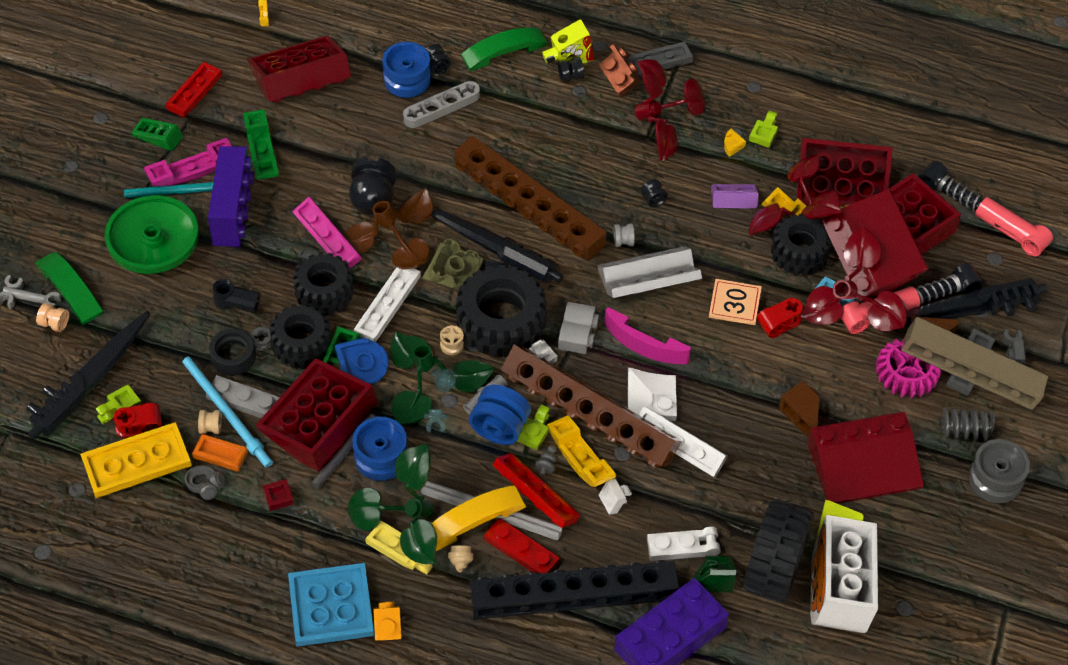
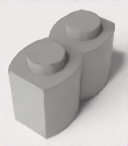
M573 302L567 303L559 335L558 349L586 354L588 347H593L595 334L591 332L592 328L597 329L599 315L595 314V306Z

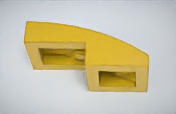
M778 187L762 203L764 207L777 203L780 208L784 207L797 216L807 207L798 198L794 202ZM783 213L782 219L784 217L789 219V215Z

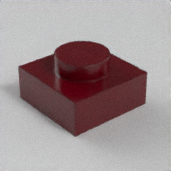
M287 479L262 486L270 511L294 504Z

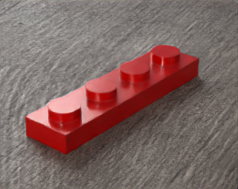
M509 453L496 458L493 466L500 474L515 485L519 492L526 495L538 509L550 517L554 524L564 528L577 522L580 514L515 455Z

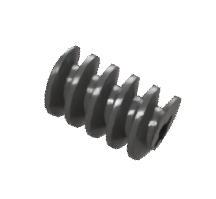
M946 407L942 410L941 429L944 431L945 438H948L950 432H953L955 439H958L960 433H963L965 440H968L970 433H973L975 441L978 440L980 434H983L984 441L987 442L994 429L995 415L993 411L987 416L985 410H981L978 415L974 409L970 410L969 414L966 409H961L959 414L956 408H951L949 414Z

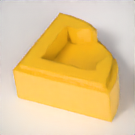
M258 0L261 27L269 26L267 0Z
M733 129L726 133L724 139V150L730 157L746 146V140Z

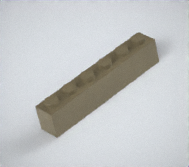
M916 317L908 328L901 349L904 353L1028 409L1033 410L1043 398L1048 379L1047 375L921 318Z

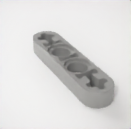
M467 81L411 105L403 111V122L407 127L416 128L472 104L480 97V87L476 82ZM448 98H455L457 101L454 103H448L445 100ZM429 106H435L438 108L436 111L427 110Z

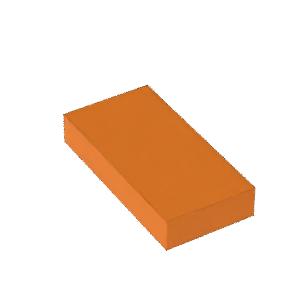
M202 434L192 456L194 459L239 472L248 454V449L244 446Z

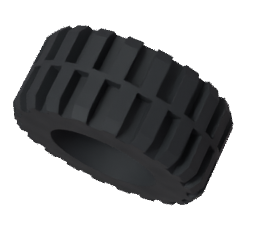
M498 265L497 268L489 266L485 267L484 271L478 270L474 272L473 277H467L463 285L460 286L458 297L456 298L457 327L463 331L466 343L471 347L476 346L477 351L485 353V351L489 352L491 356H497V354L508 356L513 345H522L528 349L535 343V340L541 337L546 321L545 292L540 287L537 279L534 277L531 279V274L524 270L520 272L519 268L513 266L511 268H505V265ZM505 302L518 307L521 312L511 318L495 319L485 315L481 310L489 304Z
M780 499L771 500L762 520L746 570L743 587L747 592L778 603L787 601L812 526L814 513L810 509Z

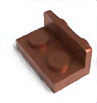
M612 44L610 48L613 53L598 65L616 92L623 97L642 80L637 74L639 69L632 61L629 63L627 60L629 58L628 53L622 47L618 49Z

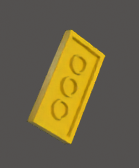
M176 422L81 453L95 498L192 466Z

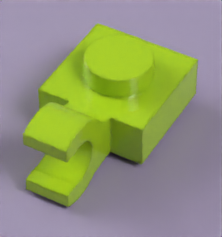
M769 110L764 122L757 120L749 136L750 142L770 148L778 131V126H775L776 112Z
M126 385L107 395L108 402L96 408V411L99 413L97 418L102 424L107 423L113 418L115 411L119 408L141 405V400L130 386Z
M541 404L535 419L528 418L527 422L522 426V432L517 442L539 450L549 432V427L545 425L550 417V414H548L550 411L549 407Z

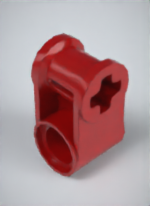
M788 298L762 310L757 315L756 320L769 338H775L799 326L803 305L796 298Z
M156 403L122 407L115 411L113 416L116 424V433L123 439L163 426L160 407Z

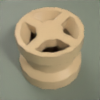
M451 325L441 330L440 347L443 353L451 356L461 353L464 347V334L461 328Z
M200 410L198 419L199 434L207 432L220 434L222 424L221 410H215L214 412Z

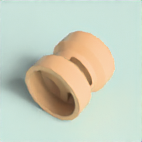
M43 303L38 310L36 322L40 326H50L52 330L62 332L67 326L69 311L63 308L56 309L51 304Z

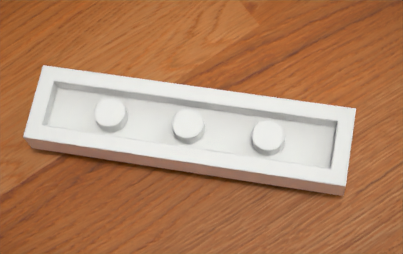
M396 268L354 328V332L360 333L361 338H367L376 342L421 277L420 271L414 268L405 270Z
M643 406L639 414L641 417L682 440L675 454L711 476H717L728 455L650 408Z

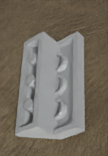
M685 246L597 265L607 295L612 298L702 279L701 270L694 267L691 249Z

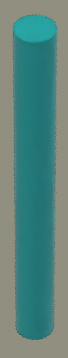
M213 182L124 189V197L136 198L151 195L212 191Z

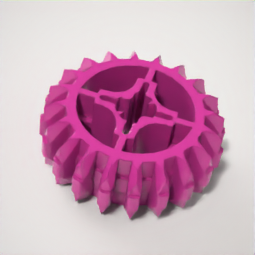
M895 339L892 344L887 343L885 348L879 352L876 360V375H879V382L884 383V389L891 388L892 395L898 392L901 398L905 394H908L911 399L915 394L920 398L924 395V392L929 394L932 388L937 385L941 374L940 368L902 352L904 339L902 342ZM890 363L894 364L896 371L893 370ZM921 365L924 368L926 374L922 371V368L920 367Z

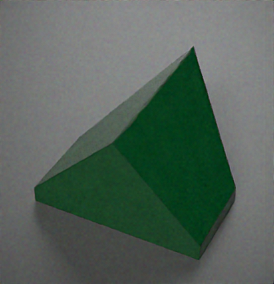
M705 555L704 563L692 579L695 578L708 592H733L736 568L731 556Z

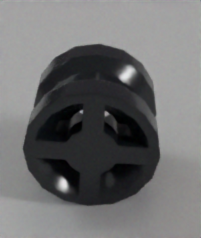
M657 179L649 180L640 189V193L643 197L647 198L646 202L652 208L662 205L668 198L666 190L662 189V184Z

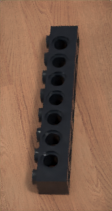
M658 560L647 564L635 562L626 566L607 565L603 568L594 569L583 567L573 571L555 570L551 573L541 574L539 572H531L520 576L508 574L498 578L479 577L476 580H470L473 620L662 602L679 589L675 562H667L665 560ZM646 579H652V580H654L655 582L649 583V582H647V581H645V580H646ZM626 581L630 584L622 585L619 582ZM595 584H602V585H604V587L599 588V587H596V586H594V585H595ZM576 586L579 589L571 590L569 587ZM549 588V589H552V590H554V591H553V592H545V591H543V590ZM526 591L528 594L520 595L518 592ZM495 593L502 594L501 597H494L492 595Z

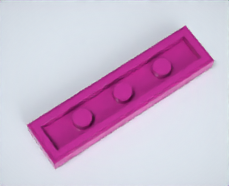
M310 197L292 211L327 253H333L334 257L339 255L342 257V261L346 260L351 268L362 259Z

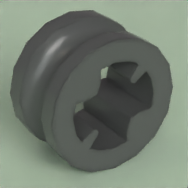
M258 327L252 331L251 337L254 340L256 350L265 351L272 346L270 330L268 328ZM260 337H265L264 341H259Z

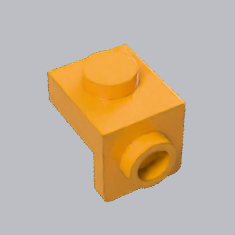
M380 602L379 607L374 608L375 641L401 639L400 606H394V602Z

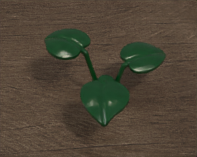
M395 332L390 346L391 360L400 369H409L414 364L416 365L418 390L417 393L404 391L396 395L391 404L392 414L399 424H413L421 421L430 413L432 408L431 398L421 395L422 372L430 371L434 364H437L450 379H454V386L457 390L465 393L475 392L480 387H483L494 373V367L483 362L466 360L455 364L453 367L454 374H452L439 361L438 356H433L431 347L424 339Z
M428 444L404 450L398 456L395 463L396 477L399 481L406 482L404 485L405 489L416 498L408 500L405 506L380 505V492L373 488H363L354 493L350 498L348 514L352 522L359 529L372 530L381 521L380 510L405 511L410 518L415 519L410 521V528L403 530L400 535V545L403 553L414 562L436 564L437 533L434 525L424 520L432 515L433 504L430 500L424 499V495H420L415 491L422 489L429 478L431 456Z

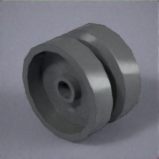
M995 439L982 444L976 452L974 462L970 468L969 482L971 488L979 497L988 502L1005 503L1015 499L1021 492L1029 474L1030 461L1027 453L1019 445L1008 440Z

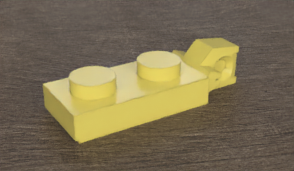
M380 521L378 526L365 539L366 544L405 568L408 567L410 570L416 568L425 574H428L433 568L432 564H421L409 559L401 549V532L383 521Z

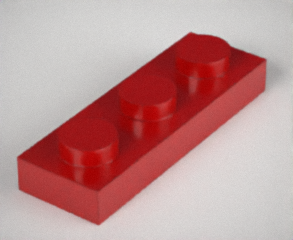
M203 62L168 100L166 109L185 118L222 77V70Z
M498 518L484 534L486 542L531 572H539L540 574L551 573L560 563L558 556L501 518Z

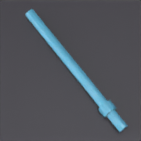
M186 357L182 363L245 441L249 452L252 455H256L265 468L270 467L273 461L264 451V445L258 438L252 436L191 357Z

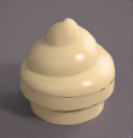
M451 546L448 558L458 572H462L463 569L468 567V563L473 561L474 554L471 553L470 546Z

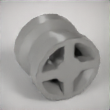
M629 223L626 226L614 224L615 247H620L622 244L634 246L633 224Z

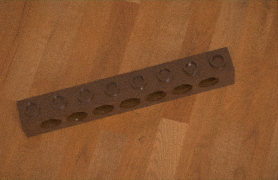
M471 136L454 150V161L458 170L467 173L476 183L486 187L491 194L497 195L509 207L519 211L525 219L531 220L543 232L553 236L558 243L564 244L571 249L576 256L582 257L588 262L606 246L607 232L474 136Z
M513 345L501 368L503 372L507 373V379L517 384L522 382L527 385L525 389L534 395L540 393L546 397L545 401L554 407L560 405L566 409L565 413L574 419L580 417L585 420V425L594 431L600 429L605 432V437L608 440L617 444L619 441L625 444V449L636 456L639 454L647 458L646 462L653 467L669 466L682 440L522 345ZM531 365L533 374L531 377H528L526 370ZM549 377L553 380V386L550 389L546 387V380ZM568 389H571L573 392V397L570 401L566 399ZM589 400L593 404V410L590 413L585 409L586 403ZM609 412L613 416L611 425H608L605 421L606 415ZM628 425H631L634 429V433L630 438L625 432ZM649 437L654 440V447L651 450L646 447V440Z

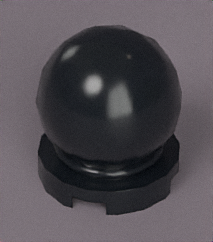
M364 157L353 164L349 197L351 204L359 213L372 216L374 215L372 208L377 202L387 201L391 205L394 196L393 186L396 181V169L390 162L379 158L378 161H367L368 157Z

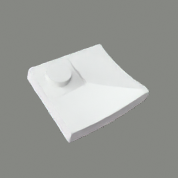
M628 368V409L639 415L643 406H646L666 419L676 421V375L654 374Z

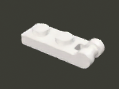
M706 527L703 530L647 534L650 561L718 555L721 550L720 544L716 541L718 537L717 528ZM699 541H706L707 544L700 545Z

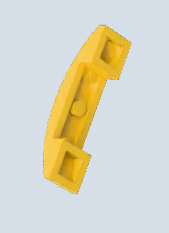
M569 415L547 424L549 432L561 453L574 471L587 484L596 487L616 478V473L604 459L600 460L581 437L579 427Z
M515 485L499 488L474 497L436 519L432 523L437 533L436 551L458 541L456 536L499 515L505 518L526 508Z

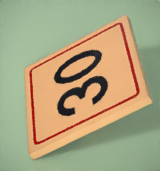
M715 279L709 318L755 325L762 286Z

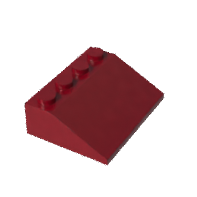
M328 35L247 59L263 95L269 102H279L284 97L290 95H302L304 91L310 89H322L326 84L342 83L346 78L351 77L346 53Z
M803 138L800 146L799 161L815 154L820 158L818 171L813 176L804 180L812 201L814 202L815 198L824 192L836 191L839 195L840 206L845 207V205H851L888 190L893 147ZM798 180L796 199L798 198L806 206H809V202Z
M914 173L889 188L921 254H924L957 232L961 213Z
M890 189L841 208L842 213L829 215L822 219V223L847 276L858 268V266H848L844 260V248L851 234L858 227L865 226L878 239L882 249L878 263L871 268L862 266V270L851 279L857 285V293L875 299L880 292H891L929 270Z
M315 358L259 420L256 428L300 463L319 472L377 405L373 386Z
M905 411L811 428L807 445L826 500L840 504L923 488L924 485L914 437Z

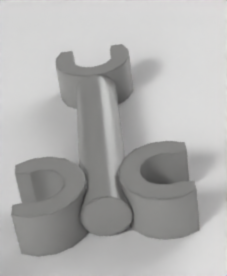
M10 275L5 278L6 286L0 293V306L3 301L8 300L7 305L9 309H12L15 305L14 298L40 304L48 303L56 309V304L51 302H61L62 300L58 292L42 295L22 290L24 287L23 279L19 278L17 283L12 284Z

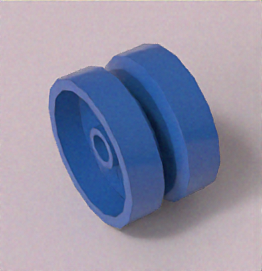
M401 42L390 46L384 52L382 59L383 81L390 93L398 97L409 98L418 96L426 91L430 86L431 71L430 56L423 46L414 42Z
M488 385L482 390L478 403L473 407L469 415V423L475 432L488 441L501 445L514 444L522 432V426L527 422L531 414V407L528 401L513 389L502 385Z
M374 417L361 423L353 434L352 444L357 470L364 477L372 480L385 481L395 478L396 460L404 450L408 449L407 435L404 428L397 421L388 417Z

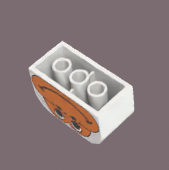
M826 515L817 536L812 555L811 623L818 626L866 633L878 610L877 523Z

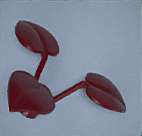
M651 59L641 60L637 64L641 69L645 87L651 97L635 106V115L639 121L657 122L655 126L660 161H664L677 150L678 138L674 127L667 125V120L657 118L661 114V109L688 103L689 112L693 115H699L705 110L706 100L699 82L696 79H688L684 84L686 99L662 105L653 101L663 93L662 87L666 85V75L663 67L657 61Z
M815 154L794 164L789 170L787 178L790 182L799 180L809 202V206L805 207L801 214H804L807 219H820L822 221L825 216L842 213L839 195L836 191L824 192L817 196L814 202L811 199L804 180L813 176L819 169L820 158ZM777 203L770 204L759 210L753 217L749 226V235L752 237L756 233L774 227L782 219L783 213L787 215L794 213L784 207L780 208Z
M865 226L858 227L851 234L844 248L846 264L851 267L858 266V268L849 276H845V280L835 282L833 288L819 286L814 289L809 295L800 315L805 320L821 325L833 324L841 318L844 312L843 306L839 301L842 299L858 298L873 304L868 311V319L874 328L880 331H892L904 328L906 325V307L897 294L890 291H882L878 294L877 299L874 300L858 294L857 285L851 281L862 270V266L871 268L878 263L881 257L882 249L878 239Z

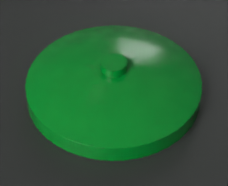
M160 195L139 197L125 203L112 214L105 228V242L112 259L121 267L141 274L161 273L179 266L191 256L199 239L197 220L191 209L177 199Z

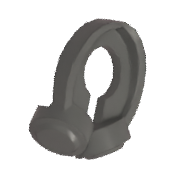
M208 466L193 467L187 471L184 478L188 489L192 492L200 493L201 497L205 500L213 499L217 494V489L225 485L223 474L220 471H214ZM199 475H205L206 479L210 481L200 484L193 483L194 479Z

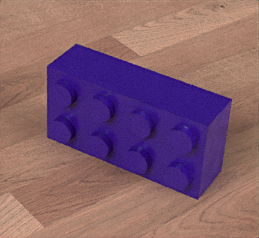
M219 146L208 213L213 246L240 247L241 239L246 237V224H244V220H248L249 207L246 205L247 202H251V188H249V185L254 183V171H250L252 168V157L248 156L247 147Z
M693 578L616 635L614 650L627 665H678L726 629L729 613Z

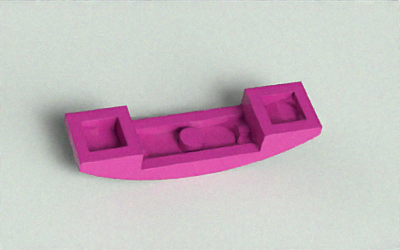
M227 138L207 144V151L169 165L163 160L144 167V171L153 186H170L186 183L215 171L219 146L232 145Z
M609 307L606 309L604 324L610 333L624 346L656 361L670 364H688L691 347L671 337L666 344L628 326L627 316Z

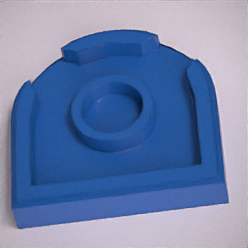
M361 338L335 345L341 371L371 385L378 383L385 376L388 368V355L385 349L378 343L367 338Z

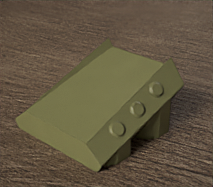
M447 239L443 244H438L422 278L459 290L466 278L469 276L473 277V273L479 270L484 258L480 257L473 250H460L458 242Z

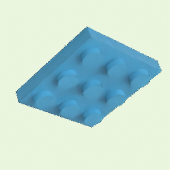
M365 563L288 573L296 647L374 636Z

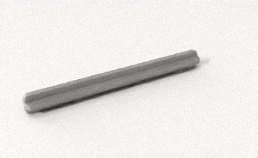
M427 481L426 485L421 489L423 495L455 506L475 497L431 481ZM519 511L505 518L502 515L493 518L496 520L501 518L508 524L554 540H559L562 534V528L557 524Z

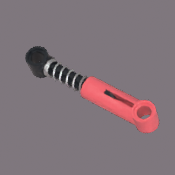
M932 161L918 175L934 191H945L947 196L952 195L953 199H958L960 204L965 203L967 208L971 207L973 212H976V217L1020 243L1023 250L1031 256H1039L1053 240L1051 231L1045 226H1034L989 197L983 200L980 198V195L976 196L973 194L974 191L970 192L967 190V187L963 188L960 186V183H955L954 178H950L947 168L941 162Z
M964 263L955 268L946 279L940 278L939 282L935 280L932 284L926 283L925 286L920 285L917 289L910 286L893 293L902 299L906 311L919 308L920 304H923L926 300L930 302L932 298L937 299L940 295L944 297L946 293L952 294V291L962 292L964 295L977 292L982 287L983 281L971 263ZM854 301L843 306L844 312L841 319L851 334L863 332L871 325L868 319V311L873 305L872 303L866 301L860 304Z

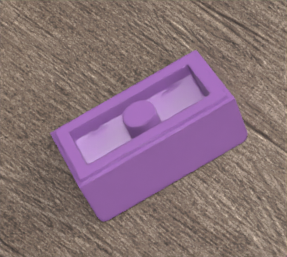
M755 184L711 185L712 205L714 208H757L758 190Z

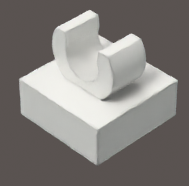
M544 340L535 342L529 348V350L552 364L557 362L558 356Z
M611 479L605 483L599 493V497L608 514L611 515L618 513L621 506L627 502L625 496H629L632 493L627 485L619 486L616 479Z

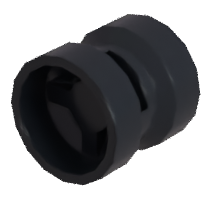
M432 44L426 48L430 56V69L434 74L444 73L450 68L451 61L445 55L441 45Z
M580 57L573 58L571 61H558V72L562 82L569 81L571 78H584V67Z

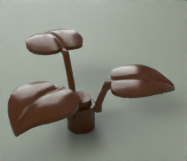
M426 188L403 203L397 212L393 206H390L389 202H377L372 208L375 215L372 218L374 226L371 223L362 222L352 226L342 234L357 253H363L374 246V237L378 235V224L384 228L391 227L403 246L394 251L392 255L393 264L397 268L404 270L419 267L429 257L427 243L420 238H414L406 244L394 224L396 217L404 224H407L409 221L413 224H418L428 219L433 213V203Z

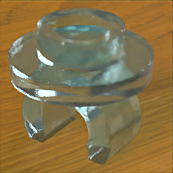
M435 367L430 373L432 377L436 378L434 383H436L438 391L447 392L453 388L455 373L452 370L446 369L442 371L440 368Z
M429 410V414H424V419H430L426 425L427 431L431 432V425L433 423H439L440 432H444L445 424L441 419H448V415H444L443 410Z

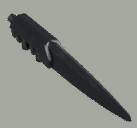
M433 208L432 217L467 239L495 253L501 261L519 268L522 272L524 270L531 274L532 277L545 283H549L552 280L560 283L563 280L564 275L557 272L559 264L549 258L543 259L542 254L530 248L523 249L524 245L516 244L515 240L508 236L504 238L472 222Z
M1029 278L983 287L978 292L945 299L907 311L906 324H909L911 316L952 319L976 314V316L986 313L988 308L992 314L996 313L997 308H1001L1010 317L1015 314L1014 309H1017L1021 303L1024 307H1027L1029 312H1034L1037 309L1036 304H1038L1040 293L1047 292V286L1045 283L1036 285V282Z
M149 311L144 312L99 350L78 372L76 371L70 377L71 385L64 381L59 391L49 385L46 386L43 394L49 398L44 401L45 405L42 408L33 402L27 405L26 410L32 414L30 422L33 428L28 432L32 439L35 440L41 433L50 436L86 399V396L104 378L135 339L149 318Z

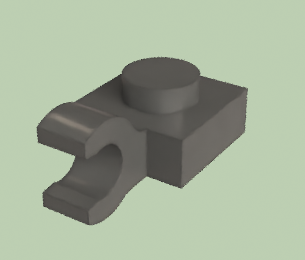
M1005 329L1002 340L1010 347L1006 350V357L1023 365L1025 362L1023 339H1021L1022 332L1017 330L1015 337H1011L1008 334V330Z

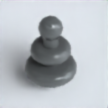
M553 445L548 446V452L543 453L541 459L535 463L537 469L541 471V475H545V472L553 473L555 471L553 464L556 462V458L553 454L556 452V447Z

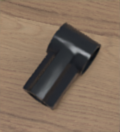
M219 279L213 284V302L217 308L225 310L234 307L253 313L257 311L261 298L260 292L236 287L228 279Z

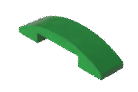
M538 28L511 29L479 41L464 51L461 57L469 71H473L490 65V59L525 47L528 52L548 46V42Z
M265 109L243 113L256 179L260 180L279 176Z
M54 251L35 262V265L47 280L50 279L69 303L71 311L82 325L103 314L101 307L90 290L61 255Z

